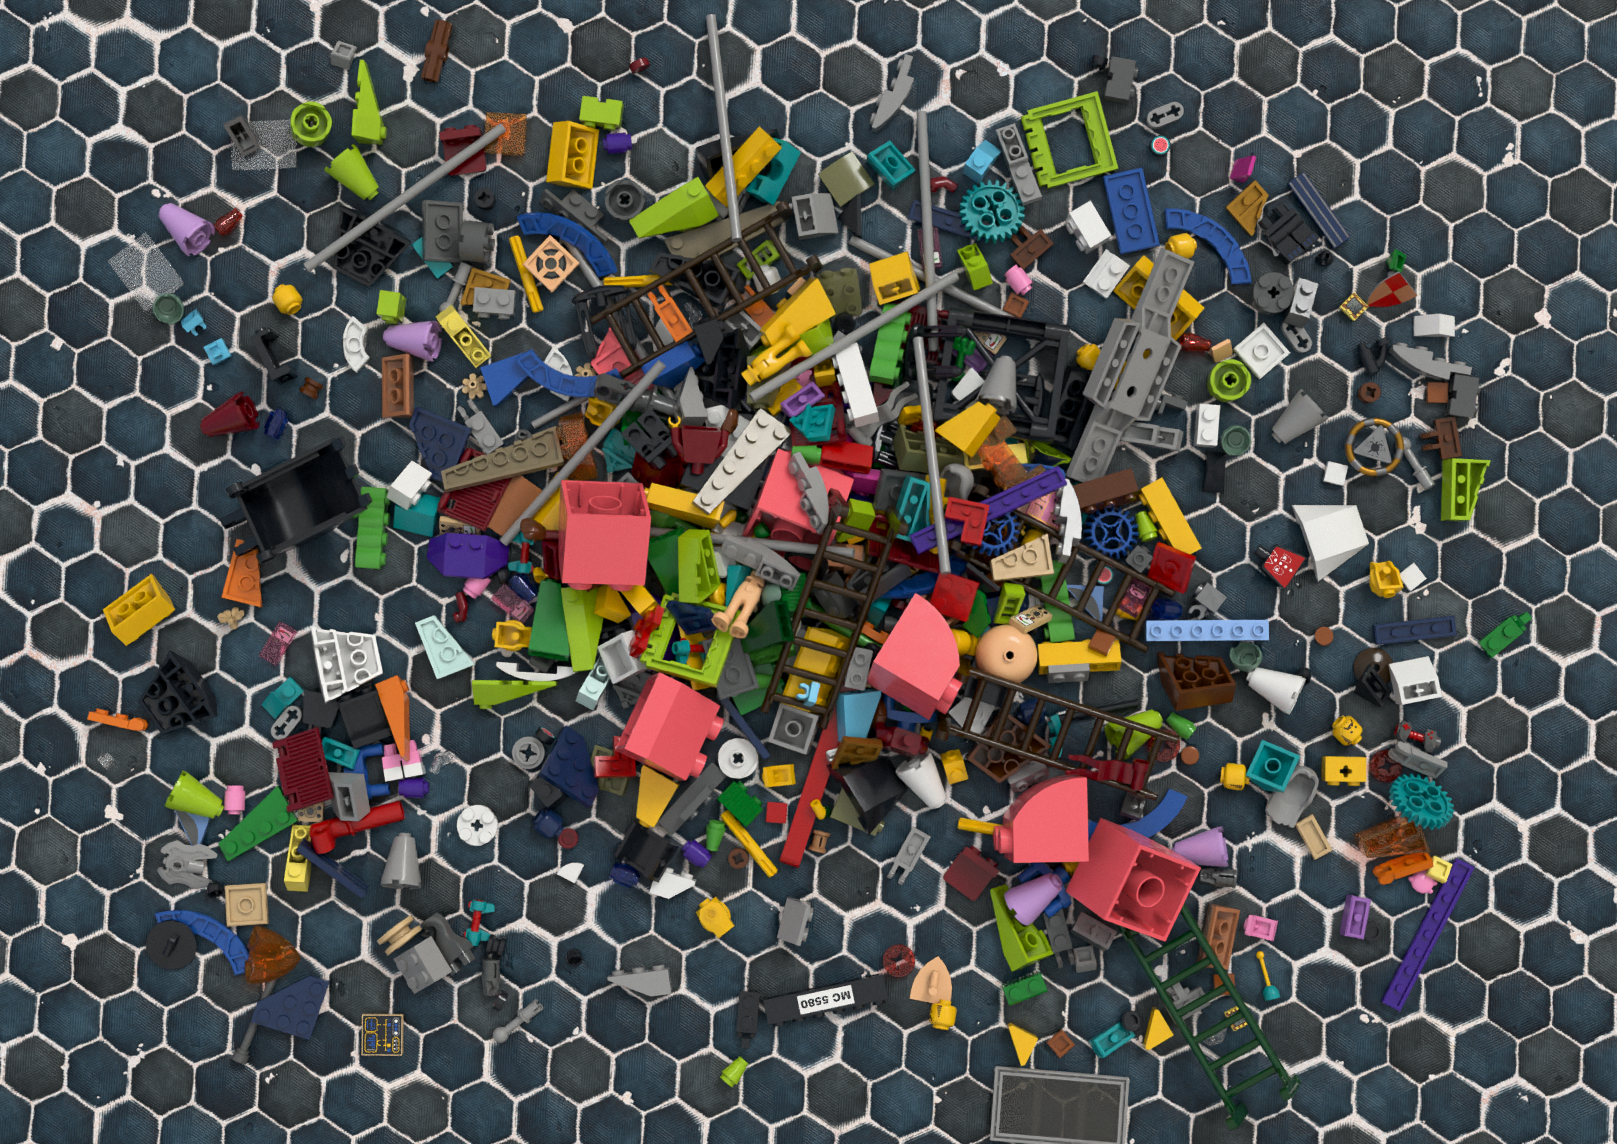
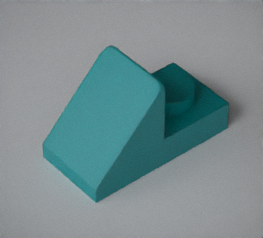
M289 677L278 689L270 692L262 706L274 719H277L286 708L292 705L304 693V689L292 677Z

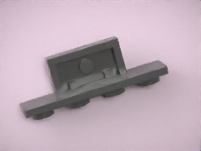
M547 189L542 192L539 202L544 208L550 210L555 215L579 224L605 246L608 240L607 237L594 228L603 219L604 214L575 190H572L562 201Z
M711 763L658 820V823L673 835L687 819L692 820L699 813L697 808L701 804L705 806L713 798L711 793L724 780L726 774L714 763Z

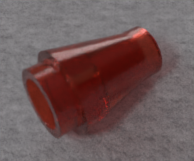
M234 208L232 211L216 219V223L213 226L220 235L225 237L227 234H231L243 215Z
M1188 332L1182 334L1180 345L1181 349H1184L1185 352L1209 351L1211 340Z

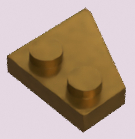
M1253 180L1224 207L1249 237L1255 232V226L1258 219H1260L1268 194L1256 180Z
M472 267L460 304L463 306L473 305L475 287L509 290L511 280Z
M843 736L831 762L832 769H838V764L847 762L855 765L864 761L877 760L883 747L882 740Z

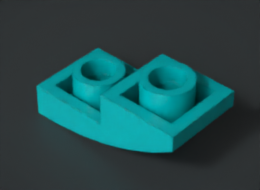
M1058 714L1049 716L1050 721L1047 722L1050 732L1056 735L1048 738L1050 742L1048 744L1052 746L1048 749L1050 755L1061 727Z

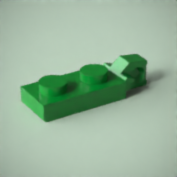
M1523 612L1518 617L1516 615L1508 617L1477 643L1490 658H1493L1526 630L1524 625L1532 617L1528 612Z

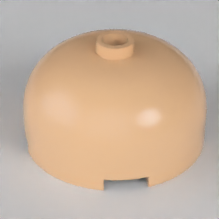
M999 625L987 630L978 640L975 662L977 668L981 671L1021 683L1031 675L1036 666L1037 649L1032 637L1028 633L1022 634L1012 625ZM1008 651L1012 652L1011 659L1006 657Z

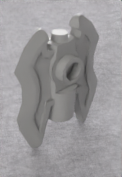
M178 840L170 842L161 848V853L169 854L163 860V864L166 865L167 869L159 867L157 871L161 878L169 885L181 883L186 884L192 889L207 887L210 882L213 883L212 880L199 875L203 874L205 861L200 859L216 858V852L202 844L191 846L185 845Z

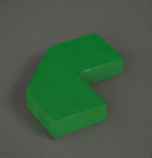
M979 589L971 610L972 613L968 621L962 625L977 638L983 634L991 623L990 614H988L986 606V595Z

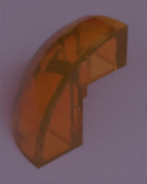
M255 925L247 945L250 952L248 960L245 961L246 981L252 984L264 983L285 975L301 960L299 953L288 940L278 933Z

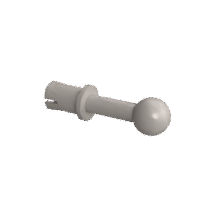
M465 262L460 263L455 277H452L455 283L449 297L439 307L440 313L451 304L454 307L462 285H467L466 281L473 266Z
M1403 437L1404 455L1415 471L1412 475L1416 476L1426 491L1433 487L1435 483L1426 470L1427 466L1422 467L1411 451L1410 440Z
M535 999L524 1009L518 1010L519 1016L505 1027H497L493 1031V1039L498 1043H504L511 1031L524 1021L529 1023L532 1017L543 1010L542 1004L538 1003V1000Z

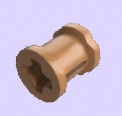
M813 829L812 833H814L812 844L808 849L826 853L825 846L827 838L830 837L831 833Z

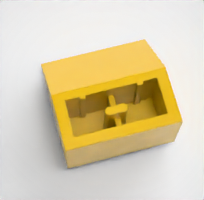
M908 251L869 264L873 287L879 305L919 292L920 287Z

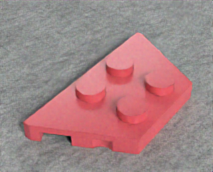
M611 328L608 329L607 335L601 342L596 358L592 359L590 363L598 375L617 368L620 372L631 366ZM641 368L624 378V380L637 385L645 374ZM650 384L647 390H651L655 384Z

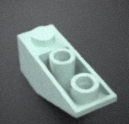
M601 655L594 665V670H591L580 688L576 698V702L591 710L595 709L611 680Z

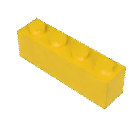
M760 126L732 156L737 196L782 148ZM722 167L705 187L716 199L728 207L724 168Z
M1163 478L1139 490V499L1143 506L1147 505L1150 510L1148 515L1153 523L1156 522L1160 528L1158 533L1163 541L1166 540L1169 546L1188 554L1201 549L1199 542Z
M1090 639L1083 640L1082 642L1068 640L1062 643L1043 642L1038 644L1037 661L1039 675L1047 674L1049 665L1089 663L1090 672L1120 670L1121 653L1119 640H1115L1107 656L1089 649Z

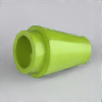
M1143 511L1135 514L1139 539L1143 543L1156 539L1158 537V530L1147 512Z
M739 1056L721 1071L722 1075L720 1078L730 1087H733L735 1084L737 1085L748 1063Z

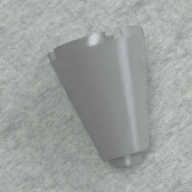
M1001 356L995 360L976 398V403L981 402L983 405L989 403L996 408V414L1009 415V411L1015 413L1017 407L1016 363L1009 356Z
M1302 389L1296 393L1272 428L1274 433L1271 435L1278 443L1283 441L1286 444L1328 419L1327 415L1321 416L1324 412L1307 394L1305 396L1302 395L1304 393Z
M399 833L397 837H394L380 885L392 889L408 887L409 889H420L422 883L415 838L411 837L409 833Z

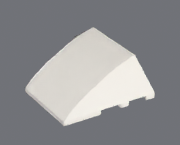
M1292 505L1312 560L1311 565L1317 582L1369 544L1356 505Z
M311 627L314 656L325 703L383 674L375 635L356 632L345 633L333 629L323 630Z

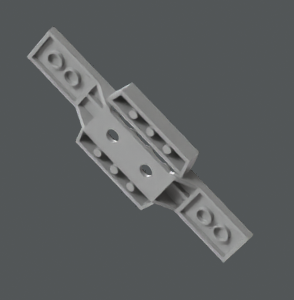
M1161 248L1132 318H1114L1083 392V395L1094 403L1095 406L1066 476L1081 482L1103 477L1123 431L1135 420L1150 421L1181 349V345L1171 337V317L1194 265V261ZM1135 339V345L1132 349V352L1128 355L1132 343ZM1149 348L1150 355L1148 358L1144 359L1143 352L1145 351V349ZM1127 358V364L1124 368V371L1120 374L1124 362ZM1119 377V383L1116 387V390L1112 393L1116 381ZM1133 386L1134 393L1128 397L1127 390Z

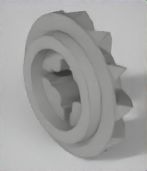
M523 737L513 746V759L518 766L524 769L535 768L543 761L545 756L544 746L540 740L534 737ZM531 744V751L537 753V755H531L527 761L526 754L520 752V750H527Z

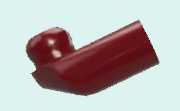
M945 176L930 179V188L933 193L938 188L943 187L954 193L958 186L957 183Z
M459 592L455 595L459 612L453 613L456 623L465 622L468 614L466 595L464 592Z

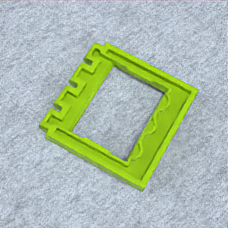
M1098 91L1027 110L1028 115L1021 116L1024 131L1032 129V132L1025 134L1029 150H1038L1031 153L1034 169H1043L1036 172L1039 187L1047 185V188L1050 189L1118 170ZM1081 108L1095 165L1087 167L1085 165L1057 175L1041 118Z
M672 592L671 596L664 595L660 606L665 608V612L663 613L660 626L656 628L659 630H654L650 633L647 646L651 648H646V651L642 653L640 662L646 664L647 669L717 688L734 640L729 630L741 611L737 610L727 632L716 629L702 670H698L686 664L662 660L676 624L675 618L666 605L670 600L679 602V594ZM706 601L687 603L710 608L713 614L716 612L724 613L727 609L725 606Z

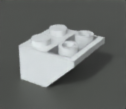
M1429 656L1388 664L1396 704L1403 705L1442 697L1439 679Z

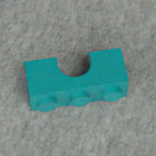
M777 138L773 139L782 148L770 160V172L766 176L757 174L746 189V192L759 201L773 206L801 154L799 150L788 142Z

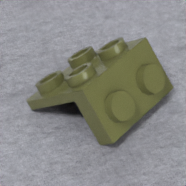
M843 268L841 271L832 272L827 270L821 272V274H816L836 313L829 319H835L841 313H849L852 316L862 314L859 280L856 269Z

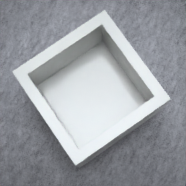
M1091 201L1070 212L1066 218L1067 223L1065 226L1070 234L1074 233L1077 238L1075 242L1080 251L1084 250L1086 254L1105 244L1111 237L1110 232Z
M636 630L621 633L597 647L613 684L631 679L647 670L646 664L640 662L641 655L638 658L629 655L631 650L630 641L635 635Z

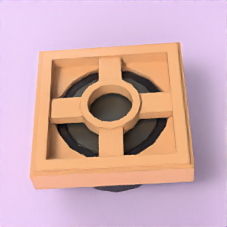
M549 235L522 265L553 293L580 263Z

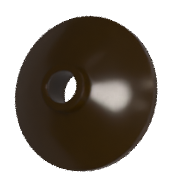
M1365 649L1355 658L1353 664L1354 675L1359 680L1368 665L1373 666L1376 664L1378 665V675L1387 684L1391 680L1388 664L1393 663V660L1382 649Z

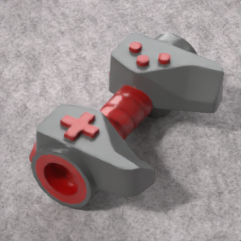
M1403 720L1396 725L1394 737H1397V741H1403L1404 743L1407 738L1423 743L1426 752H1433L1434 749L1439 748L1441 738L1437 736L1436 731L1428 729L1425 734L1412 731L1411 723Z

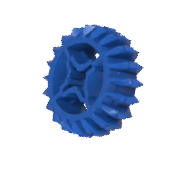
M1114 506L1110 508L1109 512L1107 508L1102 509V514L1097 510L1095 512L1097 517L1092 514L1089 515L1090 520L1093 522H1085V525L1090 527V529L1083 530V533L1090 536L1084 538V541L1091 540L1092 543L1088 545L1092 548L1094 546L1096 551H1101L1104 555L1106 553L1110 558L1114 554L1115 558L1119 559V552L1126 556L1125 548L1129 551L1133 550L1129 543H1137V540L1132 539V536L1139 535L1138 532H1132V529L1137 528L1138 525L1134 524L1131 526L1130 524L1135 518H1126L1129 515V511L1124 512L1122 515V507H1118L1117 512H1114ZM1107 516L1118 518L1113 525L1103 523L1100 519ZM1122 523H1124L1127 530L1126 540L1119 533ZM1096 525L1103 533L1099 543L1095 537ZM1117 525V527L1114 529L1115 531L1113 532L1115 537L1113 538V536H1111L1110 538L1106 539L1108 534L1106 528H1109L1110 530ZM1110 540L1122 545L1117 549L1104 548V545Z
M1011 512L1002 516L1003 520L1001 521L992 520L986 523L983 537H991L997 545H990L982 540L979 548L980 554L986 549V556H991L992 550L993 554L998 556L999 550L1004 554L1007 552L1006 547L1009 549L1013 548L1010 541L1017 542L1018 539L1013 535L1020 534L1019 530H1015V527L1020 526V523L1013 522L1017 515L1010 516ZM1000 524L994 529V534L993 532L985 533L992 525ZM1007 525V534L1002 541L1001 529ZM973 545L972 548L976 549L978 546Z

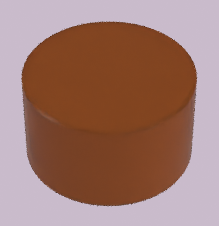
M1328 627L1317 629L1315 632L1316 643L1320 646L1330 645L1333 641L1332 630Z
M1186 746L1180 751V759L1185 764H1195L1199 759V752L1192 746Z

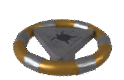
M1372 417L1358 422L1351 428L1346 438L1345 452L1348 461L1358 472L1367 476L1377 477L1390 473L1398 466L1404 453V441L1400 431L1393 423L1382 418ZM1379 425L1353 450L1352 446L1355 436L1361 429ZM1383 427L1396 440L1397 448L1392 461ZM1354 454L1384 462L1388 465L1370 469L1363 466L1355 458Z

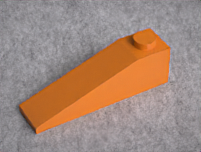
M396 675L375 684V687L378 690V695L400 756L407 762L410 761L409 696L407 694L409 686L405 679L402 680Z

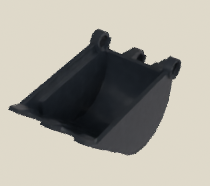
M343 436L337 439L332 438L244 483L238 482L225 489L230 499H238L241 508L221 518L222 526L224 529H228L248 521L254 534L244 540L243 544L233 547L236 557L260 548L262 553L256 554V558L259 564L274 559L278 554L320 538L340 526L343 522L354 520L368 509L367 507L372 502L369 493L364 495L360 493L355 482L359 470L356 464L349 467L342 453V450L347 445Z

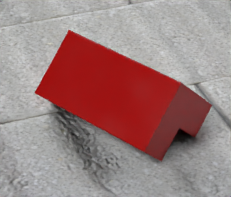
M847 441L820 446L822 449L819 465L869 474L872 465L873 446Z

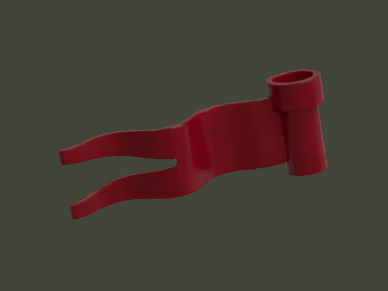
M1069 754L1068 759L1084 762L1099 771L1079 768L1066 770L1065 774L1081 775L1096 781L1115 780L1131 784L1130 788L1133 790L1142 791L1145 773L1148 772L1150 763L1143 759H1134L1133 764L1118 760L1100 761L1085 755Z

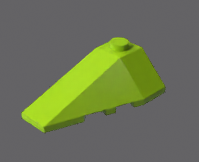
M360 60L357 85L360 91L355 93L358 109H353L352 136L359 144L383 145V139H386L387 129L384 127L368 65L364 60Z
M699 177L630 219L629 222L640 239L666 232L700 227L719 217V214Z
M829 318L799 335L812 352V355L834 342ZM797 341L796 343H794V344H792L791 346L787 347L786 349H784V350H783L782 352H780L779 354H785V353H787V352H788L792 347H794L799 341ZM761 345L752 350L750 356H758L767 350L768 347Z
M571 587L561 588L573 672L594 670L604 618L594 614L598 588L588 593L586 590H577Z
M472 680L474 705H480L479 709H492V705L501 704L557 686L558 681Z
M1005 884L992 888L990 893L1003 953L1013 972L1032 965L1054 953L1042 930L1038 931L1033 923L1027 926L1022 924L1015 917L1017 913L1014 908L1009 909L1004 896L1009 887Z

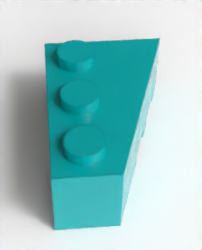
M906 474L896 508L908 523V530L905 536L897 534L896 538L911 542L909 535L930 526V483L926 480Z

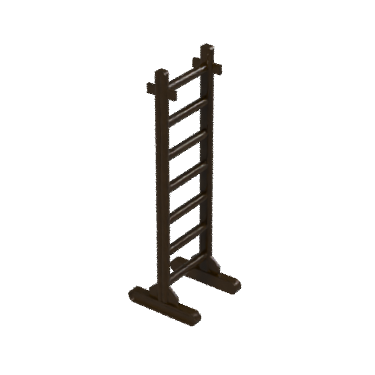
M786 200L775 206L777 211L742 230L741 241L733 242L732 237L724 240L589 318L592 325L606 319L630 361L631 366L619 372L623 379L640 370L644 364L686 340L690 341L697 337L695 330H693V333L678 343L673 341L666 346L663 344L639 301V298L657 289L660 285H663L669 296L672 297L665 283L685 273L708 316L716 315L717 320L722 319L723 322L812 271L814 274L824 268L815 254L805 260L807 262L806 266L797 270L771 225L773 221L780 217L786 221L794 216ZM763 227L790 275L772 285L768 282L744 239ZM735 243H738L764 289L746 300L742 298L718 255L719 252ZM709 258L712 259L737 304L720 315L716 314L692 271L693 267ZM631 303L658 349L638 361L612 315Z
M977 485L972 488L967 500L973 502L984 501L991 497L988 495L989 489L982 485ZM1017 509L1010 513L1011 516L1017 515V522L1020 523V526L1015 527V530H1019L1020 533L1026 523L1048 534L1049 542L1052 537L1061 541L1058 530ZM955 540L947 541L949 556L954 555L991 574L990 565L975 558L980 546L973 549V545H971L968 553L961 551V543ZM1081 542L1077 546L1071 547V555L1066 564H1063L1049 595L1029 585L1032 577L1023 578L1022 581L1018 579L1003 580L1007 583L1023 585L1026 593L1101 631L1115 636L1116 639L1144 653L1147 652L1149 646L1136 639L1158 593L1161 592L1173 598L1176 592ZM1081 551L1098 560V563L1076 608H1073L1057 600L1056 597L1078 552ZM1105 565H1108L1124 573L1125 576L1103 622H1100L1083 613ZM1133 578L1152 589L1128 636L1110 627V624Z
M830 488L827 494L828 502L831 505L828 523L823 530L791 621L795 641L783 644L760 709L761 712L768 714L774 700L823 714L819 728L824 730L827 729L833 715L837 698L897 534L905 536L908 530V523L898 509L889 505L884 513V517L890 524L887 536L836 522L838 516L843 518L848 516L850 507L840 491ZM832 530L883 544L877 564H870L826 551ZM822 558L872 572L873 575L866 594L815 579ZM812 587L863 601L856 622L805 608ZM802 615L852 629L853 631L846 650L795 636ZM792 644L843 658L836 678L786 665ZM782 672L833 686L826 705L814 704L812 707L803 705L804 700L776 693Z
M959 656L960 666L956 672L955 679L967 684L969 677L979 679L962 728L951 723V715L949 713L943 714L939 712L936 726V737L938 739L947 741L949 734L1063 771L1079 768L1087 769L1088 764L1080 762L1078 767L1058 760L1074 713L1078 711L1096 717L1083 754L1085 756H1092L1104 721L1126 727L1114 760L1123 761L1134 730L1155 737L1147 758L1150 764L1148 772L1145 773L1142 791L1133 790L1130 788L1131 784L1115 780L1096 782L1136 794V796L1142 798L1145 797L1157 801L1159 794L1145 789L1163 740L1178 744L1179 736L981 671L970 666L971 660L969 658ZM987 682L1008 688L992 737L970 731ZM1017 691L1038 698L1021 747L999 740ZM1046 701L1067 708L1050 757L1029 750Z

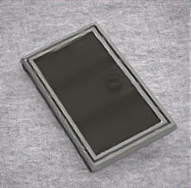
M995 1066L990 1140L1026 1144H1125L1130 1079L1129 1077Z

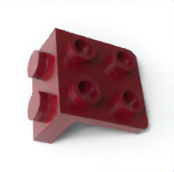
M466 125L464 129L456 130V128L451 127L445 128L444 132H439L440 141L443 144L445 162L482 137L481 129L476 127V125ZM484 148L450 171L448 175L456 176L486 171L487 165Z
M637 452L635 453L631 474L639 483H643V486L649 488L651 483L675 489L681 456L678 455L674 459L670 454L661 456L667 462V465L658 471L652 465L649 466Z
M965 845L943 875V879L966 897L975 901L992 877H996L999 873V870L996 868L998 864L989 857L987 860L980 856L982 852L971 845L969 848Z

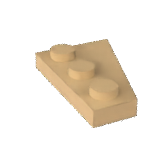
M1048 534L990 561L992 581L1053 575L1054 570Z

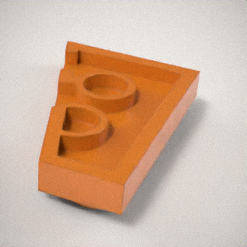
M237 539L235 547L243 544L244 540ZM258 549L236 557L233 551L222 598L262 607L260 565L256 558V554H259Z

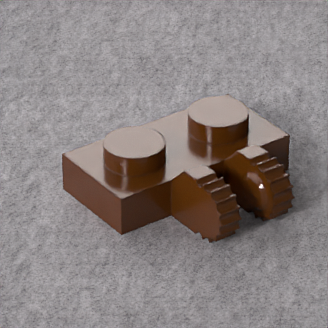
M1022 225L1018 230L1027 240L1022 244L1017 236L1012 233L1010 240L1017 249L1010 254V257L1024 270L1053 246L1054 243L1042 229L1031 235Z
M1455 416L1433 420L1435 431L1420 434L1421 439H1429L1436 436L1437 444L1425 445L1422 447V450L1438 449L1440 460L1462 456Z

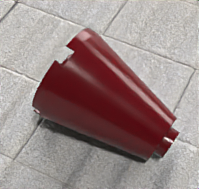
M243 391L233 395L202 418L200 424L202 433L208 437L258 429L260 424L256 422L255 417L259 415L252 399L249 396L244 397Z

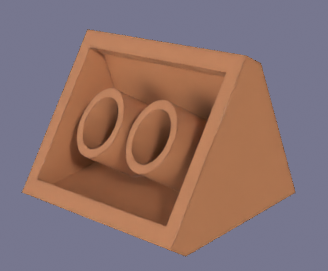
M409 354L383 357L382 418H412L414 413L413 357Z
M521 475L512 477L488 527L503 536L542 490Z
M1209 903L1203 935L1223 968L1228 970L1240 910ZM1201 946L1197 962L1207 957ZM1212 964L1207 966L1208 968H1214Z

